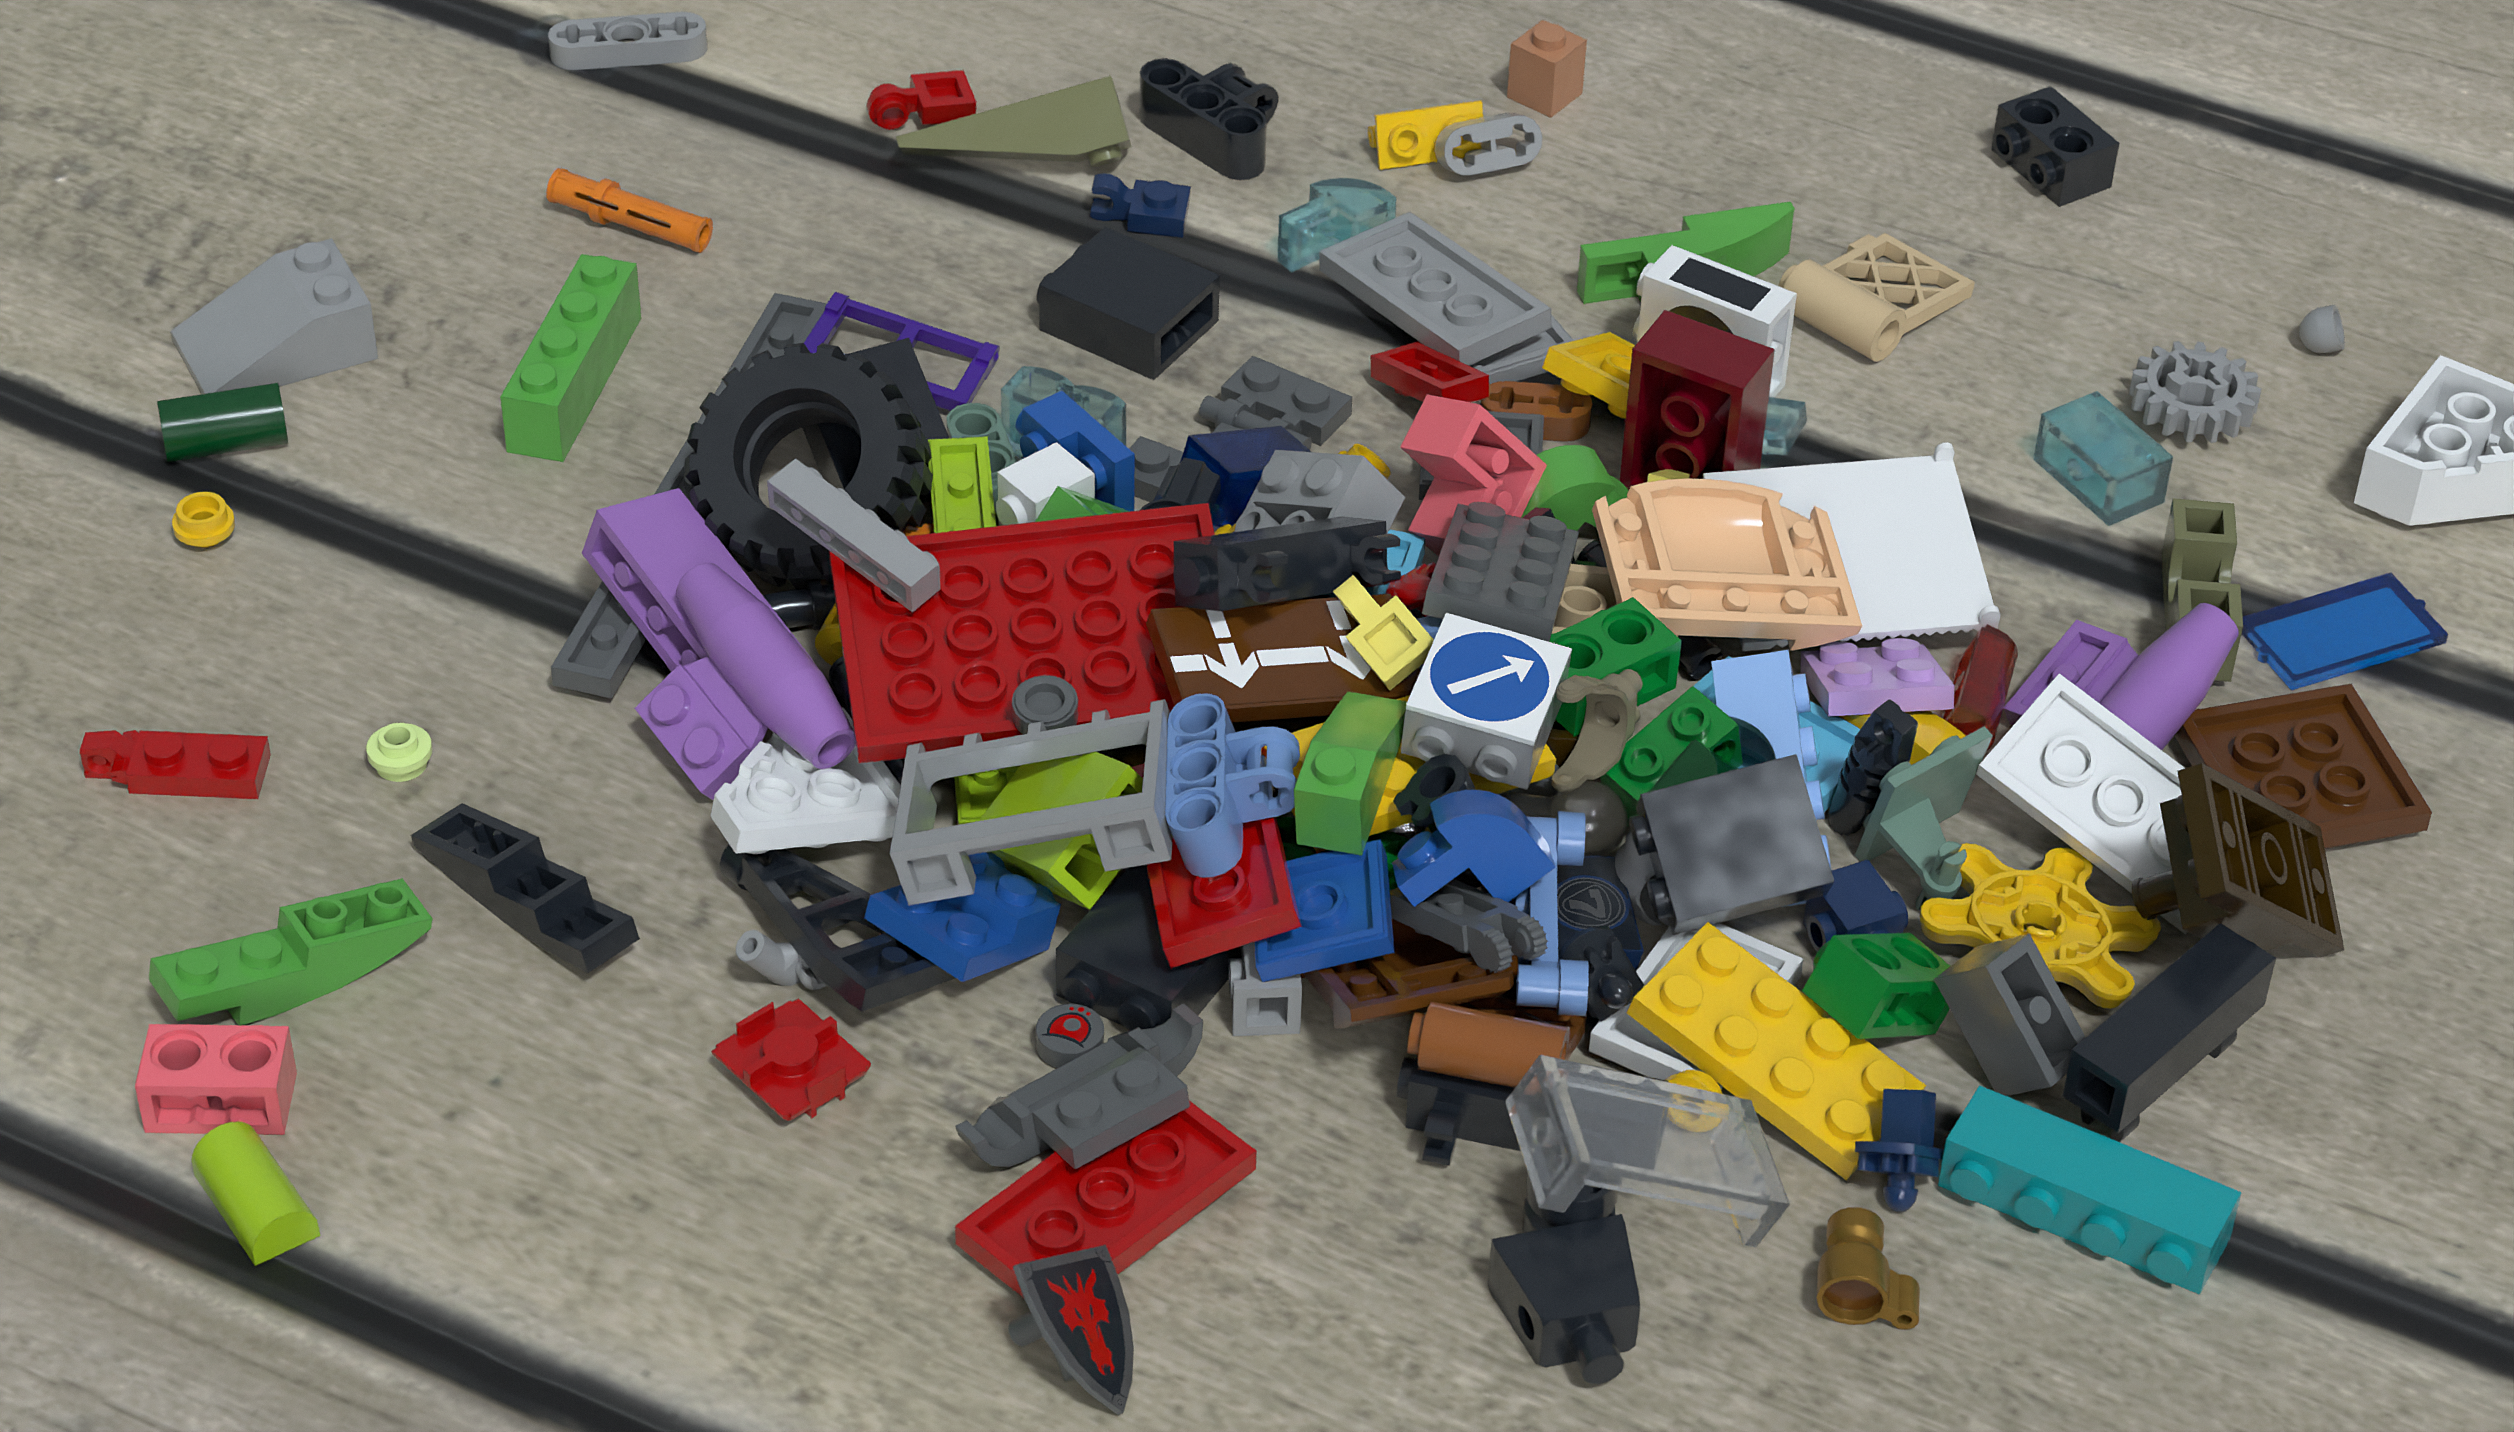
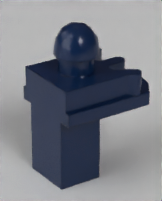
M1883 1089L1881 1142L1855 1141V1152L1859 1153L1858 1170L1887 1175V1186L1883 1187L1884 1200L1893 1211L1899 1213L1909 1210L1916 1202L1918 1189H1915V1176L1938 1177L1939 1160L1943 1159V1149L1933 1147L1936 1093Z

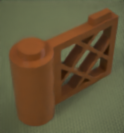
M1500 997L1459 1005L1432 1001L1428 1006L1426 1014L1415 1012L1413 1016L1407 1052L1418 1055V1069L1557 1095L1562 1082L1565 1064L1585 1034L1588 1014L1585 1016L1557 1015V1008L1516 1006V1000Z

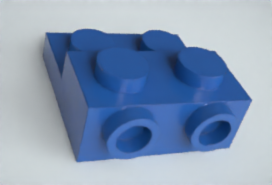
M1059 391L1022 409L1015 425L1016 431L1022 436L1020 438L1022 459L1057 442L1095 473V499L1128 511H1134L1135 454L1063 391Z
M991 852L968 855L976 875L974 894L908 905L902 885H898L870 895L864 919L961 982L1049 950L1061 903L1055 900L1051 890L1044 885L1008 871L1001 858Z

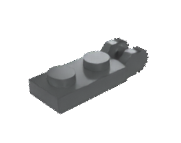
M1452 879L1415 907L1399 888L1390 890L1392 919L1414 928V931L1418 934L1429 935L1453 946L1457 952L1471 953L1477 966L1484 970L1489 969L1490 972L1494 971V973H1497L1511 966L1513 954L1520 958L1524 957L1525 960H1532L1545 954V949H1548L1546 946L1548 942L1546 940V933L1543 930V926L1539 924V920L1536 921L1534 917L1530 918L1528 914L1519 911L1518 907L1497 897L1493 898L1492 895L1456 879Z

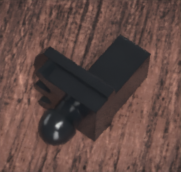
M1592 926L1577 932L1563 945L1558 956V962L1559 960L1588 961L1587 1011L1592 1018L1597 1017L1600 1022L1630 1004L1636 994L1645 986L1621 947V942L1616 938L1609 926Z

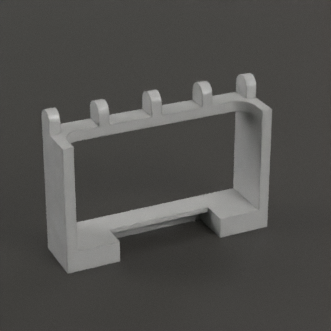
M1166 700L1152 701L1150 703V712L1110 719L1107 710L1096 711L1092 714L1091 723L1046 730L1043 721L1029 723L1027 734L983 742L980 733L968 734L964 736L962 746L929 752L925 751L922 743L908 745L890 848V855L908 905L974 894L976 875L968 855L1093 834L1105 871L1171 860L1173 836L1165 817L1167 722L1169 717ZM1146 745L1142 793L933 829L937 804L931 786L938 780L1125 746Z

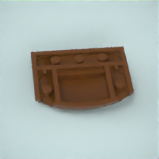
M1392 919L1394 953L1301 973V979L1306 978L1333 1010L1334 1027L1343 1029L1415 1014V1012H1425L1432 1001L1459 1005L1497 997L1510 990L1513 986L1519 961L1518 956L1513 954V962L1510 963V967L1494 973V971L1490 972L1489 969L1484 970L1478 967L1471 953L1457 952L1453 946L1429 935L1418 934L1414 931V928Z

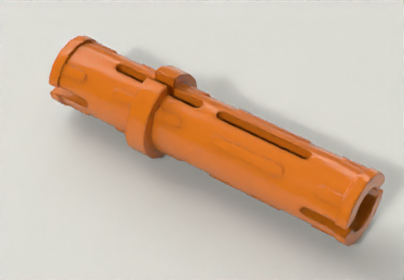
M557 168L551 175L547 185L546 195L549 202L559 203L588 213L592 221L602 225H606L611 221L700 253L706 249L712 236V219L700 217L665 205L659 201L621 190L619 183L606 178L598 182L571 173L566 169Z

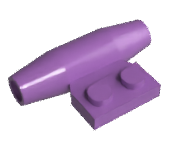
M703 563L689 570L679 581L676 595L708 656L684 666L679 664L634 709L702 794L714 800L715 793L724 783L731 784L737 778L740 764L757 744L763 740L768 728L818 769L831 768L842 762L855 747L854 730L824 674L769 607L714 563Z
M2200 603L2138 656L2128 643L2127 638L2076 619L2003 709L2009 723L2014 725L2060 673L2160 750H2163L2205 698L2239 635L2238 628L2235 622L2221 609L2208 603Z

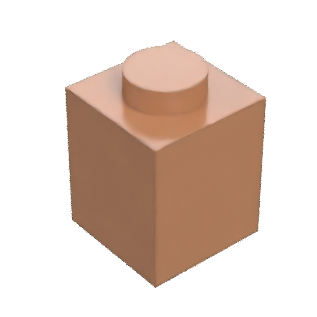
M1541 20L1511 43L1507 98L1552 118L1583 93L1587 39L1565 30L1560 25Z

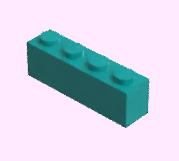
M1980 1085L1946 1139L1938 1186L1952 1191L1967 1200L1976 1201L2019 1219L2032 1227L2048 1231L2084 1246L2097 1254L2108 1256L2151 1274L2164 1282L2173 1283L2199 1295L2231 1238L2242 1192Z

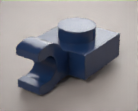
M1107 173L1096 174L1094 176L1092 194L1105 195L1111 199L1093 198L1090 217L1099 221L1127 220V231L1183 238L1190 204L1191 186L1172 184L1163 180L1145 181L1135 179L1134 188L1130 189L1117 176Z

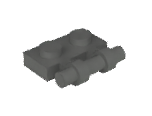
M1252 356L1221 386V400L1210 395L1203 399L1199 408V416L1215 423L1216 428L1223 422L1261 436L1262 439L1272 442V453L1275 450L1309 452L1312 443L1322 446L1352 415V396Z

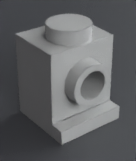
M1255 942L1240 946L1241 958H1229L1228 961L1230 999H1232V1035L1300 1034L1301 974L1262 982L1256 969Z

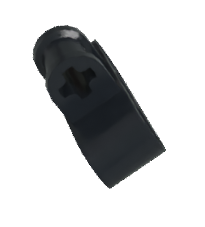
M1154 59L1142 66L1140 70V120L1146 128L1229 179L1250 180L1263 173L1266 158V124L1273 117L1279 100L1278 92L1274 87L1266 83H1255L1246 77L1245 71L1240 66L1233 63L1224 64L1204 76L1175 59Z

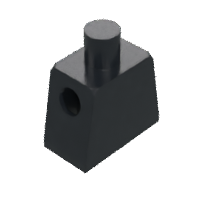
M1622 1214L1491 1239L1488 1288L1535 1364L1547 1368L1577 1362L1583 1379L1591 1384H1602L1616 1378L1624 1368V1361L1620 1353L1627 1352L1636 1346L1640 1315V1296L1626 1225Z

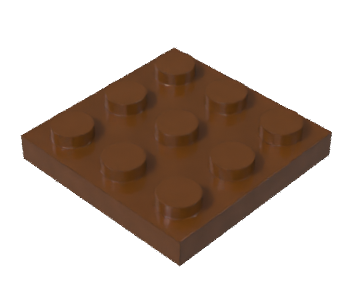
M2352 683L2196 709L2174 735L2192 766L2203 763L2320 826L2325 848L2422 832L2428 829L2432 815L2431 809Z

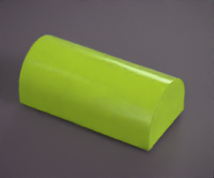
M237 1121L225 1123L209 1131L197 1143L191 1160L194 1176L255 1266L320 1236L317 1219L251 1125Z

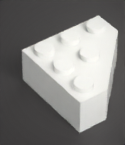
M2440 355L2367 447L2354 503L2377 512L2385 518L2394 519L2408 526L2514 514V384Z

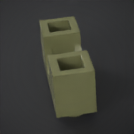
M2173 498L2161 553L2165 632L2200 603H2208L2224 611L2235 622L2239 635L2215 680L2231 682L2243 629L2240 584H2231L2233 561L2237 547L2235 504Z

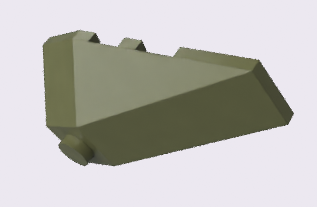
M1111 76L896 136L899 148L903 154L1062 162H1081L1089 159L1091 167L1118 161L1123 158L1121 150L1132 147Z

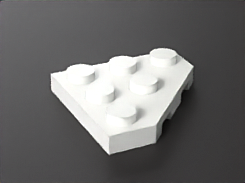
M842 707V709H843V711H844V713H845V715H846V717H847L849 723L851 724V726H852V728H853V721H852L851 717H850L849 714L846 712V710ZM773 733L766 743L760 741L740 764L737 778L731 784L724 783L715 793L711 818L735 853L762 854L775 849L804 846L821 848L833 843L863 840L880 842L893 836L901 785L883 761L859 764L856 744L852 752L839 764L827 769H818Z

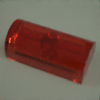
M1989 624L1981 627L1957 661L1952 678V683L1954 684V709L1943 710L1941 718L1966 736L1985 726L1993 735L1987 750L1992 747L1995 741L2018 658V649L2011 637Z

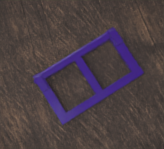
M834 292L826 304L824 312L804 341L810 353H816L817 346L821 343L828 344L844 318L849 317L900 334L896 341L909 338L913 348L917 341H921L972 358L973 360L955 390L927 381L936 406L949 411L959 405L973 401L984 380L987 379L998 360L1000 346L989 342L981 343L852 300L848 295Z

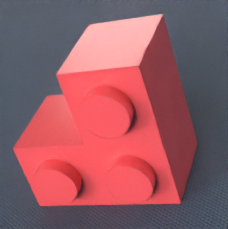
M1427 394L1400 447L1434 477L1408 531L1425 538V546L1439 557L1458 503L1469 506L1472 502H1487L1503 508L1507 515L1521 518L1547 464L1480 404Z

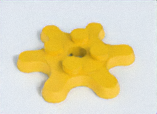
M1969 843L1960 844L1962 846L1959 851L1965 849L1967 853L1966 860L1960 868L1962 877L1960 886L1970 896L1963 899L1931 898L1925 901L1920 908L1922 932L1928 939L1936 943L1963 944L1976 948L1980 945L2030 933L2055 981L2064 982L2075 987L2092 1003L2102 1008H2115L2121 1005L2131 995L2135 985L2133 976L2128 970L2115 962L2109 952L2143 951L2157 939L2161 930L2157 917L2152 920L2142 918L2136 906H2110L2099 902L2089 894L2085 882L2091 877L2093 866L2080 853L2069 848L2049 850L2045 854L2042 866L2035 870H2017L2003 864L1985 847Z

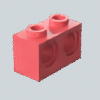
M149 1024L135 1083L144 1132L207 1134L222 1124L237 1121L251 1125L257 1134L285 1135L297 1075L289 1026Z

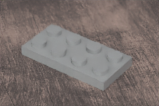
M1411 212L1319 251L1321 272L1425 346L1469 366L1551 328L1550 307Z

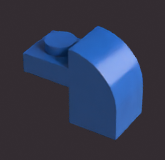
M1483 790L1452 792L1431 802L1430 807L1437 830L1432 834L1425 831L1411 838L1400 849L1398 859L1392 862L1398 888L1414 907L1467 868L1471 869L1493 898L1497 897L1506 902L1512 900L1556 868L1548 843L1525 814L1508 799Z

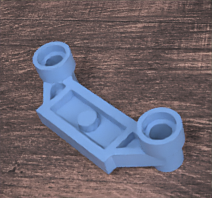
M1557 811L1556 818L1526 816L1548 843L1556 868L1514 897L1513 905L1517 906L1519 911L1528 914L1530 918L1534 917L1536 921L1539 920V924L1543 926L1546 940L1548 941L1546 944L1548 949H1545L1546 953L1532 960L1518 957L1516 1006L1557 1008V1015L1585 1016L1588 1000V961L1559 960L1558 962L1557 865H1583L1585 812Z

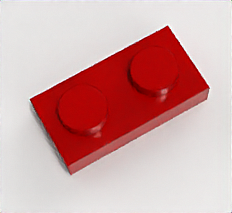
M1419 342L1370 355L1371 377L1394 388L1395 392L1400 395L1411 396L1422 402L1427 394L1470 403L1489 397L1488 374Z

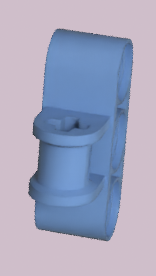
M1209 693L1195 694L1177 703L1170 711L1167 722L1165 817L1186 869L1192 875L1202 878L1224 874L1240 860L1243 851V823L1280 816L1290 812L1295 807L1294 788L1297 779L1293 775V768L1300 759L1299 742L1292 733L1274 726L1235 732L1224 702L1218 696ZM1263 746H1267V758L1261 755V748ZM1273 786L1278 788L1277 797H1273Z

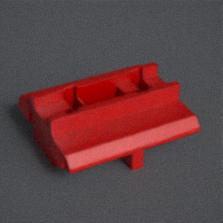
M799 998L793 1002L790 1000L775 1010L774 1002H771L736 1023L737 1035L733 1034L716 1044V1048L711 1051L722 1064L781 1118L788 1121L793 1120L804 1112L812 1119L817 1116V1108L834 1097L840 1101L846 1098L845 1087L864 1076L871 1066L870 1061L838 1034L837 1021L832 1016L822 1020Z

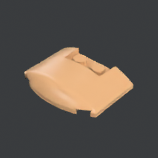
M1685 478L1633 485L1627 493V498L1621 499L1608 506L1606 496L1594 503L1592 512L1617 604L1634 597L1677 637L1678 635L1786 639L1791 651L1839 641L1859 634L1862 628L1828 513L1816 506L1813 507L1810 513V519H1807L1786 507L1780 506L1779 501L1783 493L1725 480Z

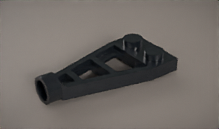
M730 844L725 848L720 860L722 874L741 889L749 891L817 978L859 1011L863 1012L956 979L864 919L871 893L786 849L769 850L762 854L735 853ZM804 891L821 900V902L798 909L789 899L788 895ZM856 921L881 935L840 948L833 943L824 931Z

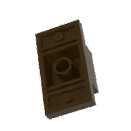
M2203 763L2177 771L2181 795L2160 803L2172 870L2144 879L2138 878L2132 882L2133 901L2141 917L2152 920L2159 915L2179 909L2182 929L2200 938L2207 935L2218 924H2223L2265 951L2291 943L2320 958L2344 951L2321 827Z

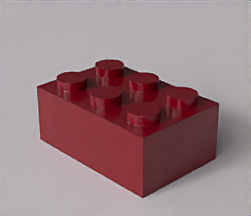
M1664 310L1632 349L1619 481L1629 490L1633 485L1646 483L1650 473L1665 469L1690 474L1689 479H1703V473L1760 469L1775 349Z

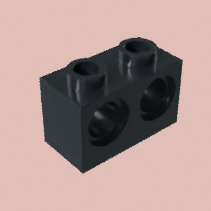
M2052 86L1998 105L1991 150L2058 207L2112 187L2119 142Z

